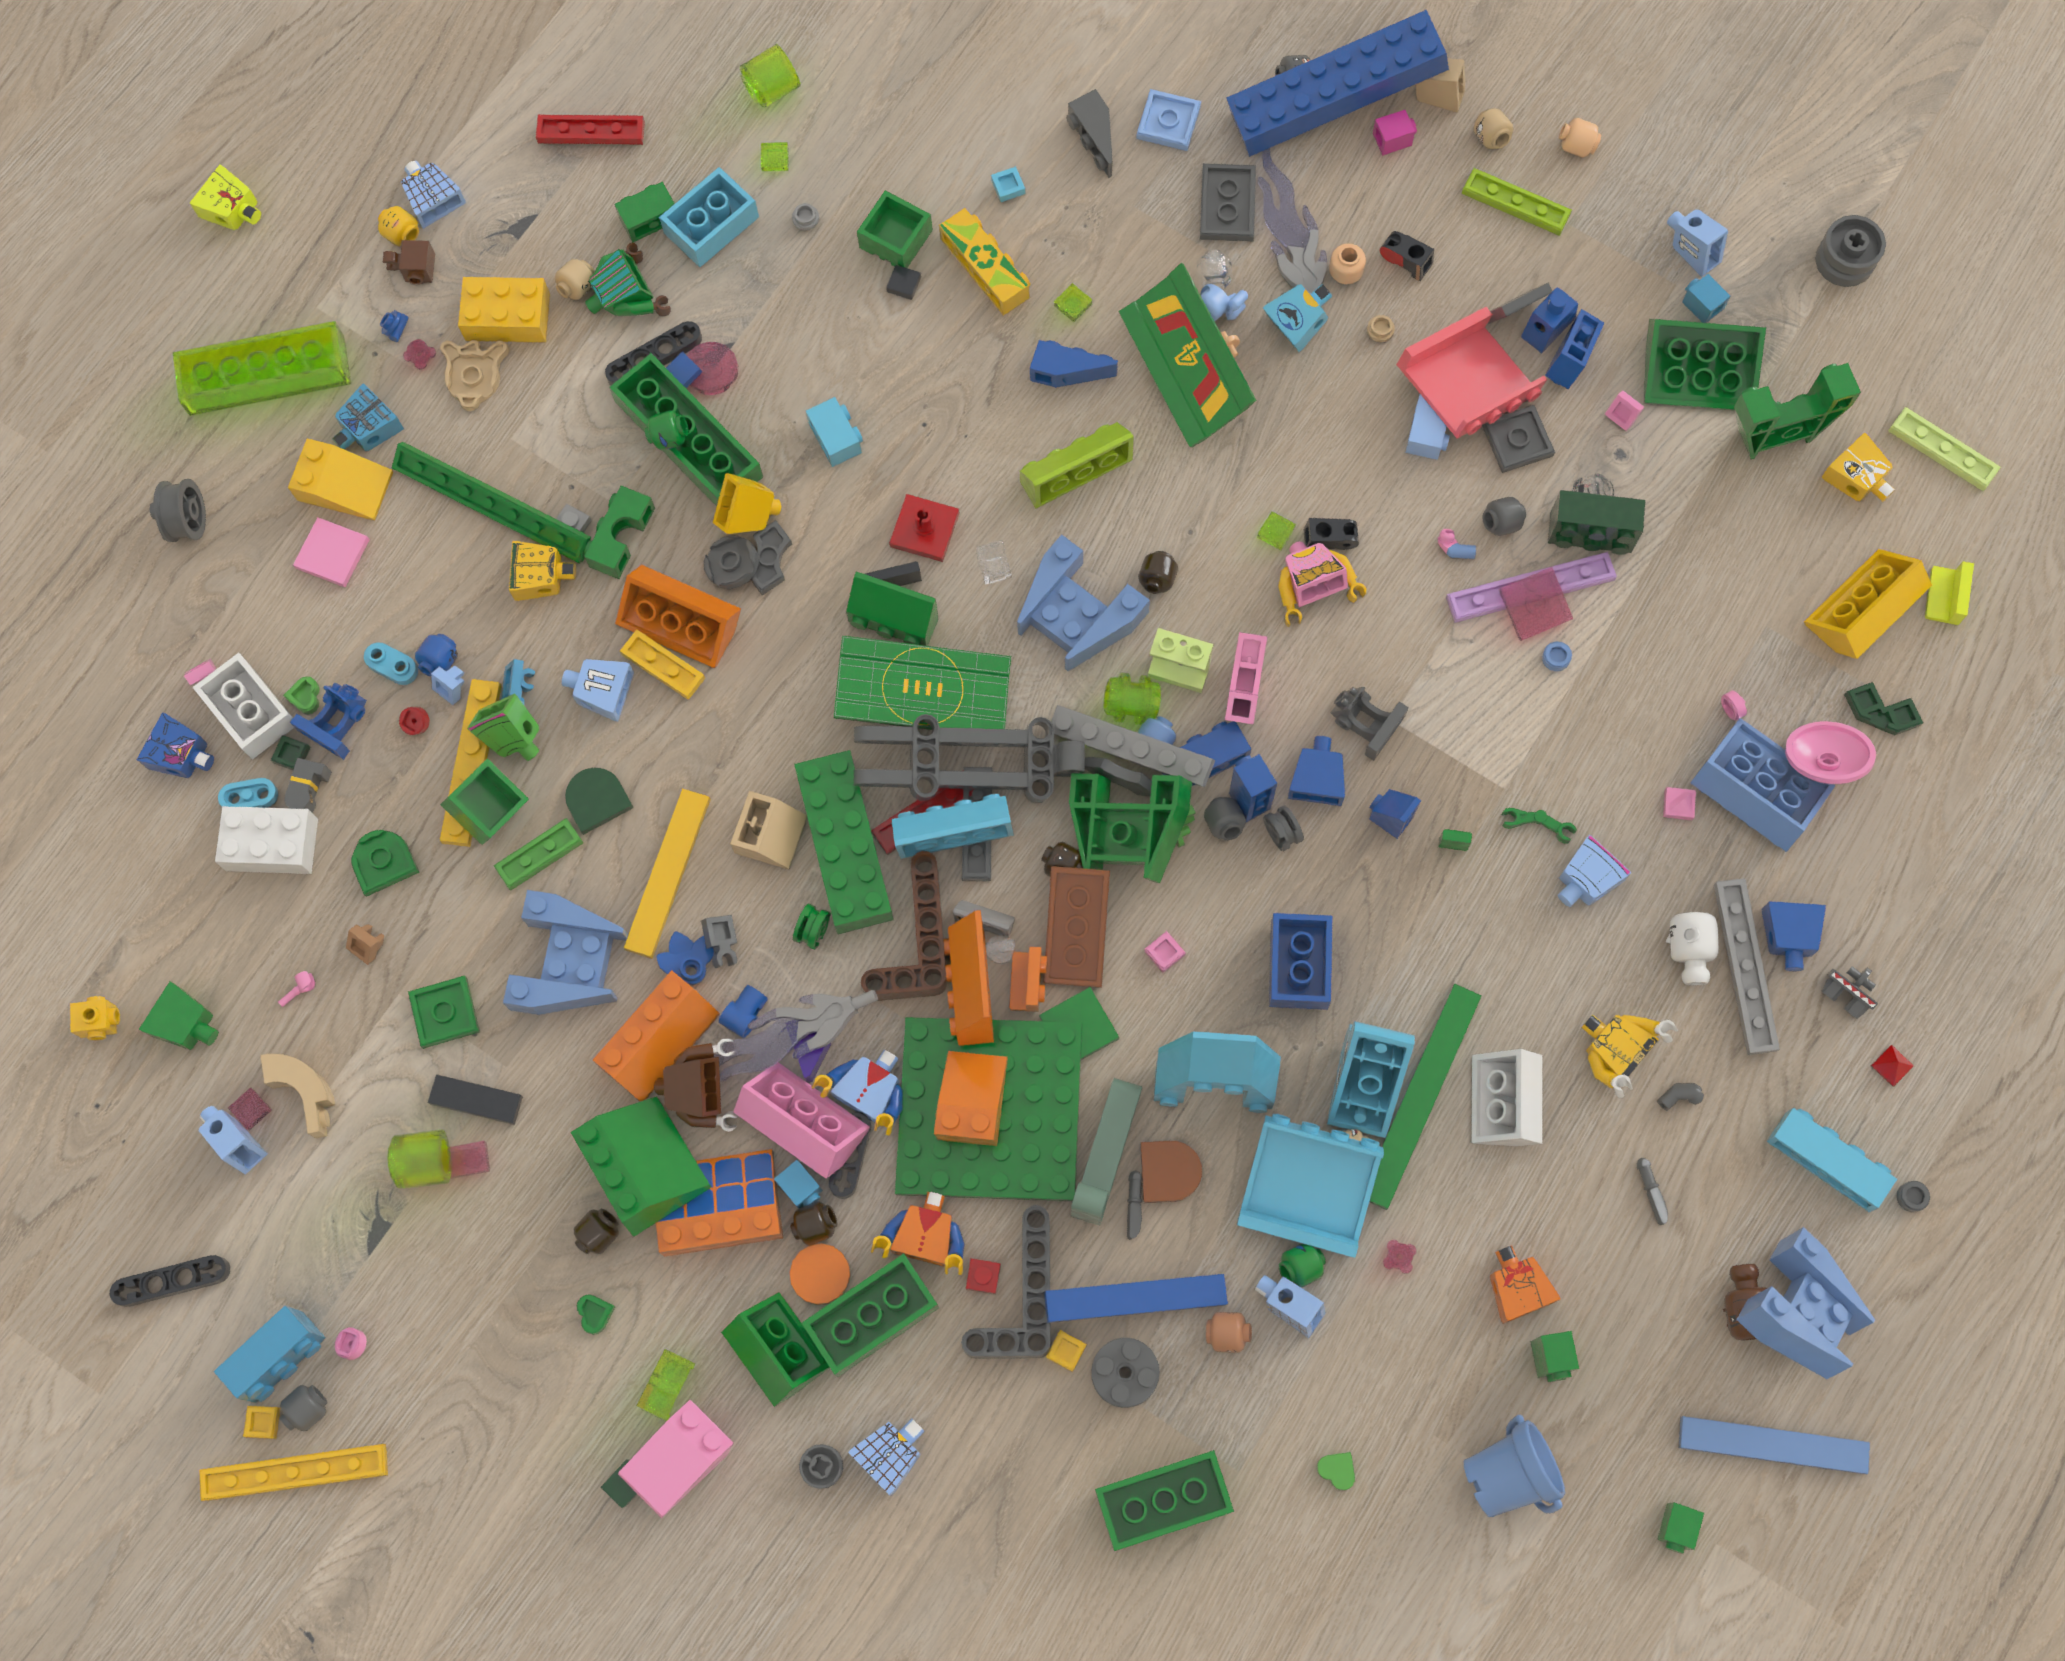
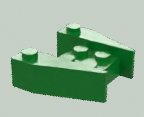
M1849 363L1838 366L1837 364H1830L1824 367L1807 394L1798 395L1791 401L1782 404L1779 401H1774L1768 386L1759 389L1757 387H1750L1744 390L1734 408L1738 429L1750 459H1755L1758 452L1805 439L1806 444L1810 443L1847 411L1861 393Z
M1071 773L1069 805L1083 868L1103 870L1104 864L1145 865L1143 878L1154 883H1160L1190 811L1192 782L1180 775H1152L1150 804L1109 803L1111 780L1099 774Z

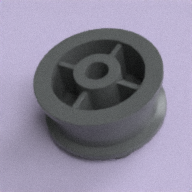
M183 479L180 484H171L168 481L159 482L149 510L151 517L156 520L163 540L177 542L180 537L199 540L205 531L206 510L203 496L197 484L192 479Z
M1118 1338L1105 1344L1096 1354L1091 1369L1092 1382L1098 1395L1107 1403L1121 1408L1134 1407L1146 1401L1155 1391L1160 1374L1159 1364L1153 1351L1143 1342L1133 1338ZM1121 1368H1128L1131 1371V1376L1126 1379L1122 1378L1119 1373Z

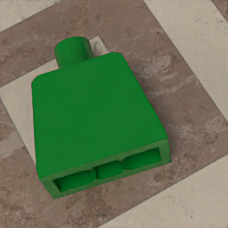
M169 981L139 1030L153 1038L188 1050H192L198 1040L208 1046L212 1045L219 1034L218 1030L208 1025L213 1018V1014L171 981Z

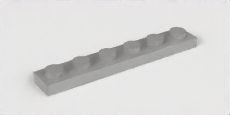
M1057 705L1051 721L1054 735L1071 741L1085 742V746L1167 775H1180L1193 784L1204 788L1215 763V760L1059 705Z
M1743 878L1718 881L1714 884L1747 1055L1777 1052L1780 1048L1746 880Z

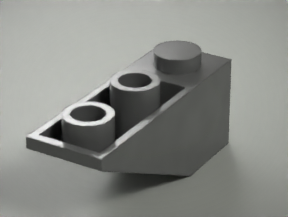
M1094 89L1068 103V115L1066 118L1071 129H1076L1079 133L1083 147L1086 150L1090 149L1094 155L1093 158L1097 168L1100 171L1104 170L1108 178L1112 177L1113 164L1110 113L1108 106L1097 90Z

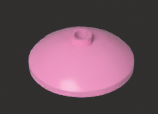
M1822 721L1803 725L1790 734L1785 748L1786 758L1797 772L1808 779L1824 784H1845L1861 779L1872 770L1876 759L1875 747L1864 733L1854 727L1837 722Z

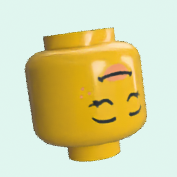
M399 206L384 209L378 217V231L381 236L399 247L402 246V240H416L419 228L415 216Z

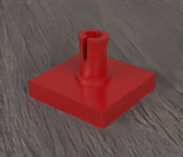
M906 494L889 542L890 547L943 562L960 514L959 508Z

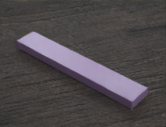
M1608 552L1453 592L1447 594L1446 599L1454 623L1615 581L1617 576Z

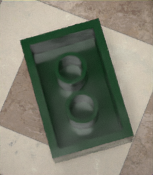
M1560 490L1550 512L1548 543L1555 544L1560 548L1574 546L1583 547L1587 551L1608 550L1618 555L1632 553L1643 533L1646 500Z

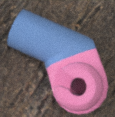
M1443 529L1440 532L1438 545L1449 557L1475 559L1476 545L1459 544L1455 539L1454 531L1451 529Z

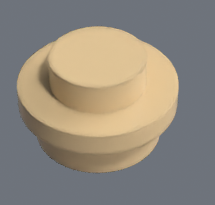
M1378 315L1372 318L1367 326L1369 337L1376 342L1388 341L1392 338L1395 330L1394 323L1385 315Z

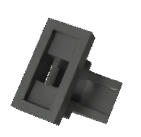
M1352 687L1348 691H1342L1334 701L1336 706L1331 711V714L1336 718L1335 722L1338 726L1345 730L1351 729L1370 742L1365 755L1374 761L1405 718L1409 707L1399 701L1392 712L1382 711L1369 702L1371 696L1365 691V687ZM1360 711L1375 719L1369 728L1356 719Z

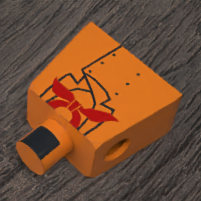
M1512 1245L1495 1252L1502 1269L1492 1273L1490 1280L1502 1324L1561 1299L1534 1257L1519 1262Z

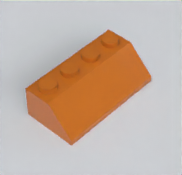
M640 565L626 577L615 624L632 632H635L637 629L656 643L715 668L735 633L741 608L644 565Z
M976 910L949 926V938L943 939L945 956H950L951 964L945 965L947 982H952L953 991H947L949 1009L954 1008L955 1017L949 1018L951 1036L957 1035L959 1046L994 1042L985 933L981 910Z
M671 970L594 1057L593 1061L638 1101H644L654 1091L655 1081L658 1078H663L664 1068L673 1065L674 1059L681 1052L693 1046L718 1018L720 1013L693 987Z

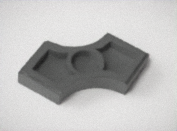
M776 520L767 525L763 530L753 534L757 543L759 565L756 573L750 580L761 595H764L785 581L780 564L784 552L792 545V541Z
M1085 757V769L1091 774H1099L1111 780L1112 783L1132 791L1136 795L1151 796L1152 780L1143 773L1123 768L1107 758Z

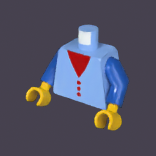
M883 1050L876 1063L866 1057H862L859 1060L853 1059L834 1068L826 1075L817 1076L811 1086L812 1089L816 1086L824 1088L820 1094L822 1098L826 1097L830 1089L833 1088L831 1094L835 1099L854 1111L865 1114L870 1121L875 1123V1131H877L879 1126L887 1127L885 1134L887 1136L891 1134L893 1124L903 1109V1090L899 1086V1079L890 1073L898 1058L886 1050Z

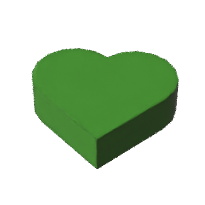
M305 676L300 678L283 695L304 714H313L319 708L320 703L316 696L320 688L318 683L311 677Z
M1351 1452L1327 1455L1322 1457L1317 1463V1472L1320 1477L1325 1480H1331L1332 1485L1338 1490L1350 1489L1355 1482Z

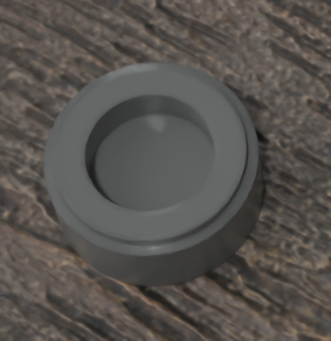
M1909 1181L1899 1187L1897 1201L1904 1210L1918 1212L1928 1206L1930 1192L1923 1183Z

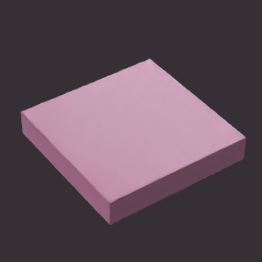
M317 517L293 566L295 569L346 587L370 539L366 535Z

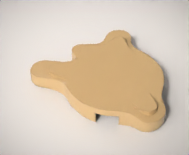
M472 340L462 346H458L452 341H445L441 344L440 350L447 361L445 383L449 392L460 402L464 410L473 411L477 409L482 402L496 392L499 386L500 364L509 353L508 345L503 341H497L487 350L481 351V346L476 340Z

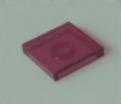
M1552 567L1498 589L1519 641L1573 619Z

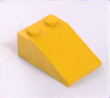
M307 438L288 489L297 501L375 521L393 471L332 444Z

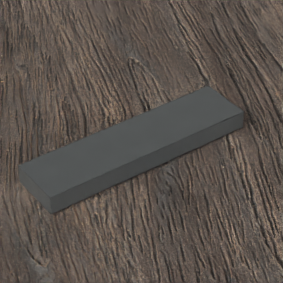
M964 767V771L992 772V767ZM963 789V800H971L972 803L982 801L984 796L992 794V789H975L970 797L969 792L973 789ZM992 840L962 846V881H991Z

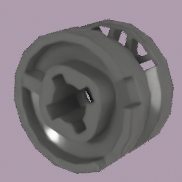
M1283 805L1277 809L1275 814L1268 813L1263 817L1270 837L1281 851L1283 850L1284 852L1289 849L1292 843L1298 844L1304 840L1302 829L1287 806Z
M824 1444L808 1448L802 1455L799 1463V1470L803 1480L809 1486L817 1489L829 1488L836 1484L841 1478L844 1469L840 1453L833 1447Z

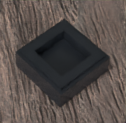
M895 265L886 287L887 292L912 300L921 279V272Z

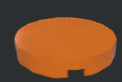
M822 1243L814 1244L801 1250L792 1261L790 1269L791 1285L796 1294L806 1302L815 1305L830 1304L842 1296L848 1287L851 1277L849 1263L843 1253L834 1246Z

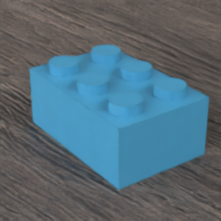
M284 1306L213 1372L237 1399L254 1403L262 1402L274 1392L275 1389L273 1387L281 1379L286 1380L297 1371L298 1367L296 1365L305 1357L310 1358L321 1348L320 1343L326 1337L304 1312Z

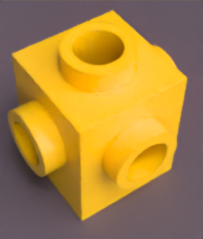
M93 996L88 997L86 1002L70 1003L71 1033L80 1038L94 1041L104 1040L106 1035L117 1034L120 1013L116 1005L106 1000L105 997Z

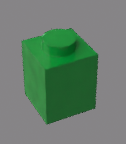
M1675 1502L1667 1503L1657 1540L1665 1542L1666 1549L1680 1554H1684V1550H1695L1704 1512Z

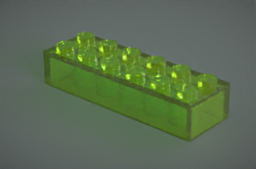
M336 321L172 352L178 400L189 416L351 384L345 337Z

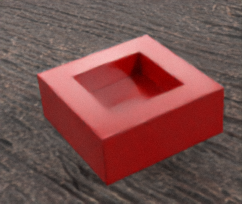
M971 1258L966 1290L996 1295L1001 1263Z

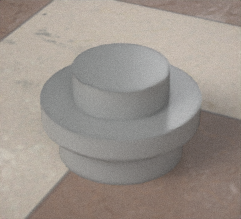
M803 203L798 205L793 211L792 220L797 228L810 230L818 224L819 213L812 205Z

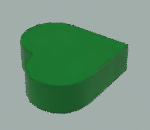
M590 1294L582 1296L576 1305L578 1313L582 1316L581 1326L583 1330L592 1335L599 1334L604 1330L615 1309L614 1305Z

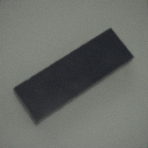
M436 1074L428 1103L515 1125L523 1096Z

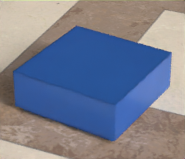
M683 351L666 367L685 388L703 372Z

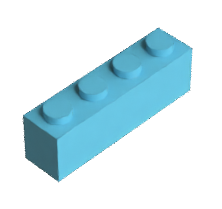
M1795 1108L1786 1112L1767 1142L1866 1211L1872 1212L1878 1209L1897 1181V1178L1891 1175V1170L1879 1162L1874 1163L1866 1158L1865 1152L1859 1147L1844 1143L1839 1139L1838 1133L1831 1128L1821 1127L1813 1121L1814 1118L1808 1112L1802 1109L1796 1110Z

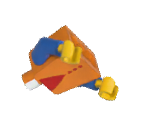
M927 1192L923 1208L910 1205L908 1210L900 1211L886 1224L880 1236L874 1238L871 1253L876 1248L884 1249L882 1258H887L890 1249L892 1254L901 1256L904 1253L908 1258L945 1267V1274H948L949 1268L957 1267L958 1275H962L965 1243L959 1225L952 1221L951 1215L941 1212L945 1196Z

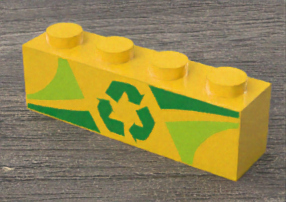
M964 208L939 225L940 239L1004 316L1030 298V282L1023 272L1019 273L1015 269L1011 257L1007 253L1003 254L1000 251L994 236L990 233L987 235L982 229V223L975 214L971 215Z

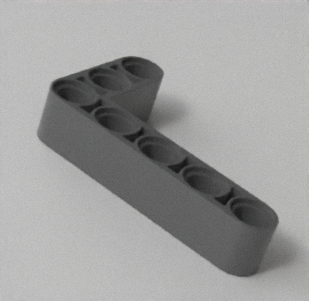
M1033 1205L1028 1207L1022 1217L1023 1328H974L968 1330L963 1335L961 1343L964 1352L971 1358H1042L1050 1349L1051 1323H1047L1046 1312L1040 1320H1033L1028 1315L1029 1308L1035 1304L1043 1306L1046 1311L1044 1292L1050 1290L1049 1213L1042 1206ZM1035 1213L1041 1214L1045 1219L1044 1224L1039 1228L1031 1227L1027 1222L1030 1215ZM1036 1243L1041 1244L1045 1248L1044 1255L1037 1259L1032 1258L1028 1254V1248ZM1033 1274H1040L1045 1278V1284L1040 1289H1033L1028 1285V1279ZM976 1335L984 1339V1346L980 1351L973 1352L968 1349L967 1342L969 1338ZM1005 1335L1011 1336L1015 1340V1346L1007 1352L1000 1350L997 1345L998 1340ZM1040 1335L1045 1339L1046 1344L1041 1351H1033L1029 1348L1028 1341L1032 1336Z

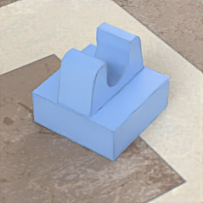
M453 666L448 671L438 667L431 673L432 690L454 705L461 699V686L464 680L460 677L464 675V672L456 666Z

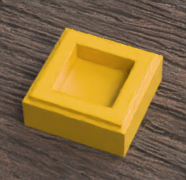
M1060 1330L1046 1358L1073 1372L1087 1344Z
M247 1406L243 1437L277 1439L281 1408Z

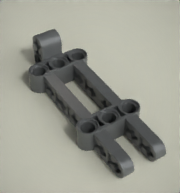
M928 714L917 717L911 727H854V743L910 745V770L857 769L854 770L853 785L859 787L910 788L913 797L920 801L929 800L935 795L938 788L1024 790L1025 796L1032 803H1042L1053 793L1054 777H1071V773L1082 774L1085 772V742L1062 741L1054 745L1053 724L1044 717L1032 720L1025 730L940 728L936 718ZM922 722L929 724L932 728V734L929 736L921 735L917 728L918 724ZM1039 725L1043 727L1046 733L1045 738L1035 737L1032 732L1033 726ZM939 746L1024 748V772L939 771ZM927 751L931 755V763L927 765L920 763L917 758L918 752ZM1038 753L1045 758L1046 763L1044 767L1034 765L1032 761L1033 754ZM922 779L929 781L932 787L931 792L926 794L920 792L917 788V782ZM1034 782H1040L1044 785L1046 791L1043 796H1038L1033 792L1032 785Z

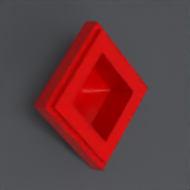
M1890 1045L1871 1065L1893 1087L1914 1066L1893 1045Z

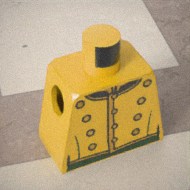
M512 541L509 592L515 601L557 595L560 593L561 579H576V564L562 563V558L557 548Z

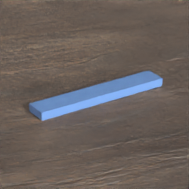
M1685 1416L1680 1417L1678 1447L1680 1449L1859 1474H1868L1870 1442Z

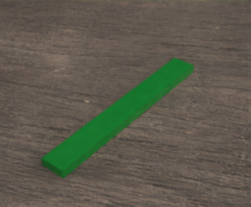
M405 442L397 444L392 469L542 545L557 548L561 555L577 563L584 561V549L588 541L591 540V536Z
M1457 984L1453 985L1382 1145L1384 1156L1380 1161L1370 1203L1388 1210L1482 995Z

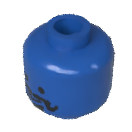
M444 634L427 636L415 652V659L419 664L418 668L427 676H431V673L438 667L448 671L458 657L455 642Z

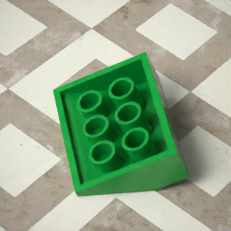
M1649 319L1645 356L1644 403L1735 410L1734 406L1744 390L1750 387L1759 388L1767 327Z
M657 1096L595 1116L571 1132L619 1219L633 1237L711 1188V1185Z

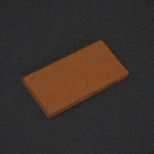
M1051 866L1045 956H1047V971L1044 974L1043 984L1102 988L1110 870Z

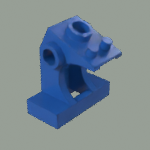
M334 683L333 686L323 687L326 691L323 696V702L326 704L315 718L307 720L296 714L290 723L298 732L344 760L350 750L341 740L353 724L360 721L364 716V705L367 700L358 695L359 690L348 684L340 686L338 683ZM339 710L344 713V716L339 724L334 727L328 722L336 711Z

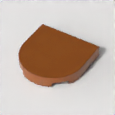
M1179 1141L1140 1143L1144 1203L1177 1202L1186 1199L1195 1192L1202 1178V1164L1197 1153L1190 1146Z

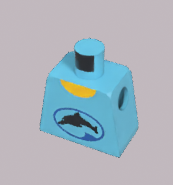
M1300 284L1266 304L1263 309L1298 352H1300L1328 320V316L1321 306L1333 296L1323 284L1311 294Z

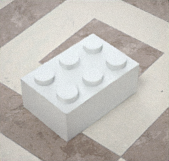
M237 653L193 686V689L252 760L278 741L282 735H286L295 728L290 723L293 717L240 653Z
M222 806L215 862L225 871L311 874L318 818L309 809Z

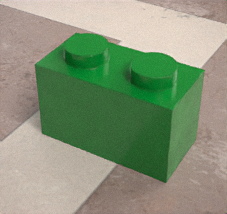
M662 181L656 185H649L635 195L626 196L614 205L632 242H636L663 229L659 217L675 203Z
M1572 1331L1542 1335L1530 1341L1538 1378L1547 1377L1548 1382L1561 1381L1572 1377L1571 1372L1579 1369Z

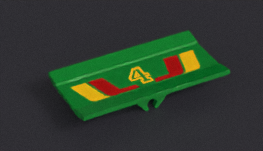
M1180 263L1165 279L1139 299L1118 311L1189 447L1192 448L1206 440L1257 401L1183 263Z

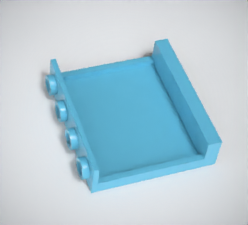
M1273 1114L1272 1117L1266 1115L1237 1225L1356 1258L1359 1247L1358 1241L1381 1158L1384 1156L1383 1147L1379 1146V1142L1369 1138H1361V1141L1349 1138L1350 1135L1343 1131L1332 1130L1329 1133L1319 1130L1320 1126L1314 1123L1302 1122V1125L1290 1122L1289 1117L1281 1114Z

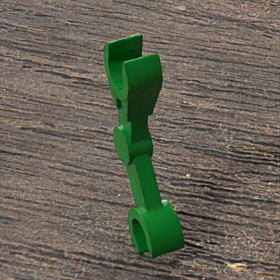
M1506 808L1501 814L1512 815L1515 819L1514 822H1504L1502 825L1504 828L1512 829L1526 823H1536L1555 832L1557 839L1564 844H1568L1571 839L1564 836L1562 830L1567 829L1573 834L1577 831L1572 823L1565 822L1562 824L1547 815L1544 810L1526 812L1515 808Z

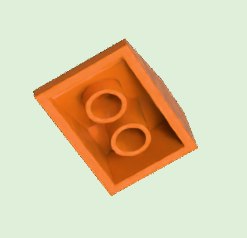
M948 1051L934 1128V1135L938 1140L997 1146L1008 1057Z

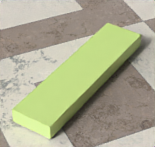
M1907 407L1903 409L1888 430L1896 437L1982 491L1987 488L2001 468Z

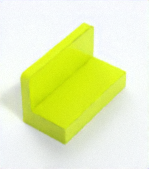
M1963 561L1956 570L1939 566L1932 567L1930 572L1932 586L1928 589L1926 619L1959 625L1968 615L1974 563Z

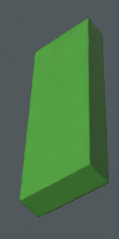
M566 818L493 866L511 891L582 845L583 841Z

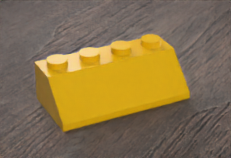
M1878 549L1804 623L1836 653L1858 659L1932 584L1922 560Z

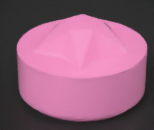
M1733 690L1722 695L1721 704L1729 718L1738 720L1746 716L1747 709L1743 697Z
M351 1327L342 1330L335 1341L337 1355L348 1360L360 1357L366 1348L365 1334Z

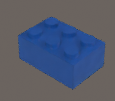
M1273 913L1270 935L1269 1007L1328 1010L1331 1003L1333 916Z

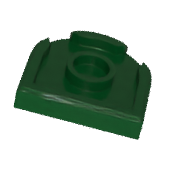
M594 767L580 771L570 780L566 788L565 799L567 807L583 835L634 808L618 778L612 772L603 768Z

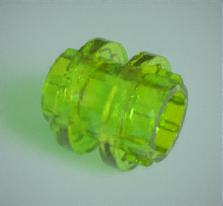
M1121 672L1118 678L1113 677L1107 681L1103 703L1104 712L1106 715H1112L1114 721L1120 723L1124 722L1126 715L1134 716L1136 725H1142L1148 718L1156 719L1161 702V687L1159 683L1152 682L1150 676L1141 675L1138 682H1131L1130 674Z

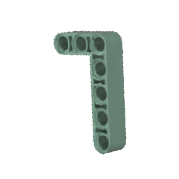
M1117 1078L1113 1079L1082 1181L1078 1183L1073 1198L1071 1217L1095 1225H1101L1143 1086Z

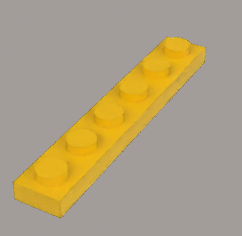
M471 680L449 795L488 758L490 747L467 728L478 710L499 701L502 688L500 682ZM445 810L440 842L442 844L470 847L472 835Z

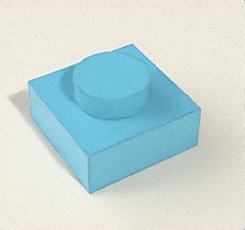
M1016 166L991 175V181L1000 202L1026 194L1025 186Z

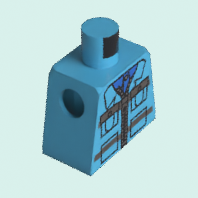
M363 383L336 413L335 418L343 429L332 440L339 448L344 450L356 442L364 451H369L401 432L404 428L397 416Z

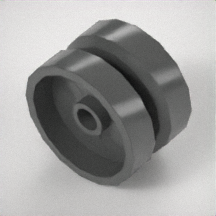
M1859 215L1841 217L1829 227L1824 239L1817 248L1815 257L1817 269L1826 280L1834 285L1851 287L1865 282L1884 255L1886 248L1884 232L1877 223L1867 217Z

